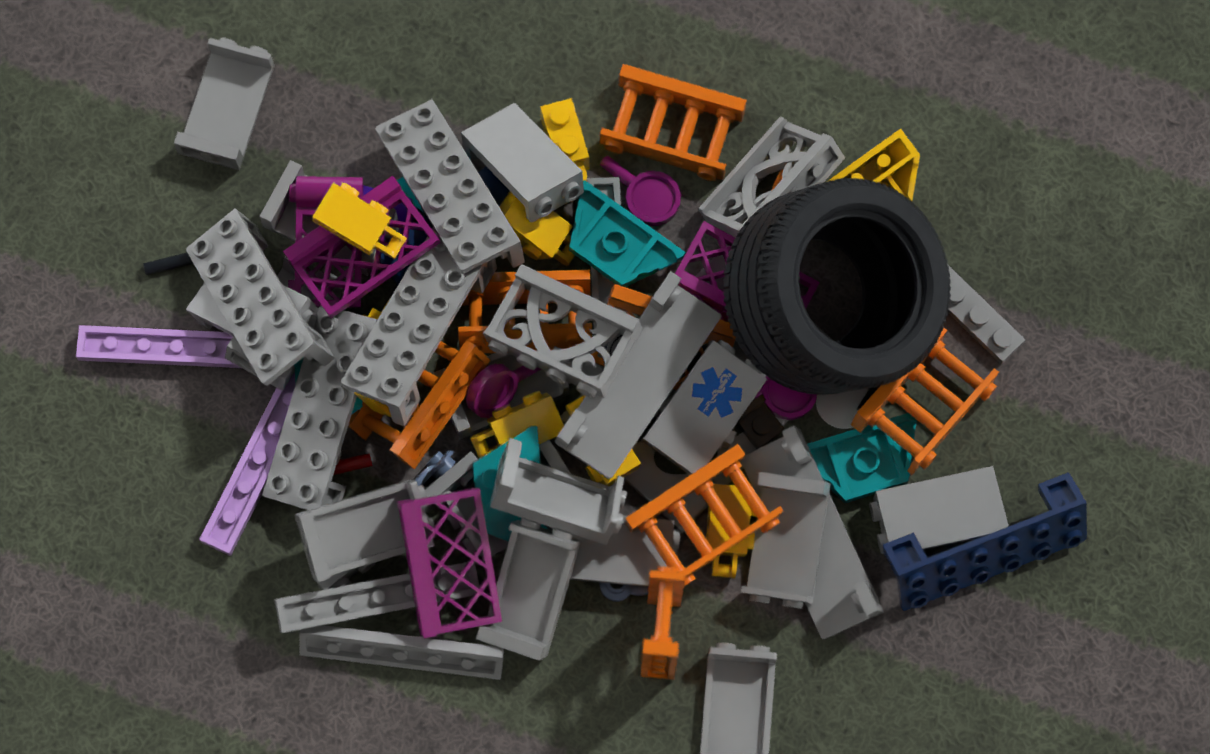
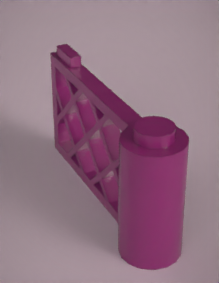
M297 176L296 183L290 184L289 189L290 202H296L295 243L307 235L303 229V216H313L332 183L341 186L342 183L350 185L360 193L358 198H361L363 196V177ZM346 243L340 244L339 246H337V247L335 248L334 256H335L345 245H346L351 251H353V246H352L351 244H346ZM358 250L356 261H361L362 251ZM319 263L312 271L308 267L304 270L308 273L309 277L318 278L315 274L326 263ZM332 264L341 273L335 281L347 279L349 268L344 271L339 265ZM355 267V278L352 280V283L361 284V268ZM295 272V280H288V288L302 294V286L305 283L298 273ZM329 286L327 287L326 295L329 294L333 300H327L330 306H333L340 300L332 292L335 287ZM361 298L347 308H361ZM317 299L311 300L319 308L320 303Z

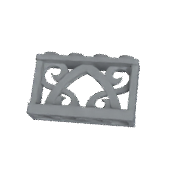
M779 117L699 207V212L707 223L737 238L736 236L743 225L763 205L784 194L825 182L845 159V156L831 136L824 133L819 135L792 124L785 118ZM797 142V146L792 153L790 148ZM805 147H809L807 152H804ZM783 169V179L772 191L756 198V187L762 179L771 173ZM746 217H748L747 220H746L743 224L739 223V222H741L742 220H744Z
M521 264L515 274V280L488 328L483 333L486 341L489 343L488 347L499 355L505 356L509 353L518 357L517 361L531 370H535L538 367L547 371L546 375L560 384L568 381L576 385V390L589 398H594L597 395L604 399L635 341L637 342L643 331L639 319ZM524 290L530 291L527 310L514 309ZM550 302L558 305L555 313H540V310L548 312L546 305ZM570 311L577 313L575 325L579 336L584 342L566 349L550 350L544 340L540 321L555 322L564 318ZM517 317L527 318L528 324L518 323L512 328L513 330L518 329L522 331V336L519 339H511L505 335L504 327L509 320ZM588 321L597 323V327L590 330L595 335L592 338L583 328ZM619 333L623 336L612 356H610L603 346ZM533 341L537 351L527 347V345ZM597 351L604 359V370L599 375L588 376L582 372V366L586 363H591L595 369V359L591 354ZM572 362V368L562 363Z

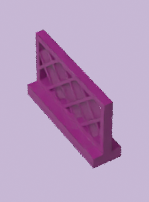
M393 176L360 199L368 204L371 200L380 203L389 210L386 214L388 216L390 210L402 202L408 210L406 222L391 220L388 226L403 228V236L407 240L410 229L424 231L429 239L419 246L407 245L406 240L400 249L398 261L392 265L379 264L382 252L377 249L374 263L356 261L359 249L354 246L351 260L334 258L335 248L342 243H349L321 226L283 251L289 264L298 273L331 319L441 243ZM412 217L417 223H411ZM384 233L380 238L379 243L383 244L384 246H387L389 242H384ZM314 262L326 263L323 279L309 277L304 269ZM332 264L349 266L346 282L329 280ZM355 267L372 269L371 279L364 284L352 283ZM315 285H322L321 292ZM327 287L345 288L343 299L330 306L325 299Z
M703 221L675 274L682 278L678 286L720 313V320L728 322L729 318L726 316L727 309L724 307L726 306L724 302L725 296H723L724 291L718 289L715 280L725 277V270L713 273L708 258L723 255L727 264L728 253L731 250L735 237ZM704 233L717 239L720 249L705 252L701 242ZM697 248L699 254L693 255ZM701 260L706 275L695 277L684 270L688 263ZM799 271V283L809 288L806 295L801 296L806 310L820 282Z
M480 488L397 501L420 635L423 638H429L441 633L502 622ZM473 497L475 510L468 521L452 511L459 499ZM452 500L448 508L440 503ZM436 504L445 510L434 528L423 521L421 506ZM449 514L465 524L454 541L438 531ZM475 518H477L478 529L471 525ZM424 526L431 530L427 538L425 535ZM468 528H471L480 535L481 543L473 555L458 545V542ZM435 534L451 544L440 561L428 553L427 545ZM455 547L470 557L459 574L444 565ZM481 551L483 553L484 562L477 558ZM430 560L437 564L433 571L431 570ZM474 561L482 565L486 570V578L479 588L463 578ZM441 567L456 577L446 594L435 588L433 578ZM460 581L476 591L465 608L450 598ZM487 584L490 596L483 592ZM436 593H437L438 595H440L441 597H443V598L441 599V601L439 602L438 605H437ZM480 594L491 601L493 615L479 618L469 611ZM446 601L462 610L454 623L441 625L439 611ZM466 614L473 618L470 620L462 621Z

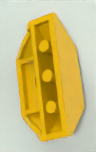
M900 128L830 180L859 178L878 182L898 191V193L903 194L904 197H907L909 201H912L920 154Z

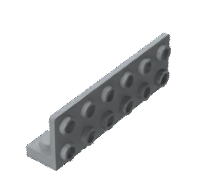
M433 99L376 126L375 129L379 138L461 273H466L498 256L501 259L507 257L513 268L525 263L521 241Z
M235 208L186 248L197 271L262 384L268 386L304 356L309 361L314 358L325 367L335 357L323 337L303 321L263 253L268 244L256 224Z
M434 227L432 230L441 243L410 264L341 380L342 387L388 405L392 421L404 427L420 401L416 382L470 290L482 294L497 269L494 258L466 273H461Z
M671 271L640 316L639 321L643 331L637 342L635 341L610 385L606 397L603 399L597 395L594 398L586 396L555 440L557 445L608 479L614 476L721 318L720 313L678 286L682 278Z
M321 305L317 313L318 322L313 329L323 337L335 359L324 367L314 358L309 361L304 356L263 491L264 497L306 510L343 499L346 486L331 481L357 396L354 394V391L342 387L341 380L377 319L344 310L331 319Z
M792 426L782 431L784 437L746 454L744 459L741 460L751 485L759 498L761 497L762 487L757 485L759 472L824 481L802 432L797 427ZM830 493L813 604L805 603L822 639H827L884 612Z

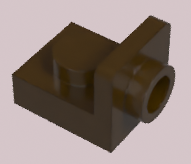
M763 395L752 400L736 423L756 449L765 446L785 430L766 406V398Z

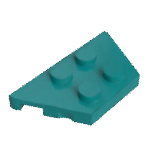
M586 180L583 181L584 192L579 196L569 246L571 253L614 284L627 287L683 260L686 254L685 251Z
M906 413L889 419L914 439L917 420L913 416ZM868 425L861 433L854 429L807 444L823 480L831 484L830 490L844 503L874 495L879 490L906 485L909 482L910 473L907 471L911 465L912 455L877 426L871 427Z
M530 426L512 439L522 442L521 458L540 464L537 426ZM506 441L495 450L472 462L474 488H480L487 534L509 542L512 533L509 530L510 523L521 520L522 517L490 507L499 460L508 443ZM541 524V527L546 529V525Z

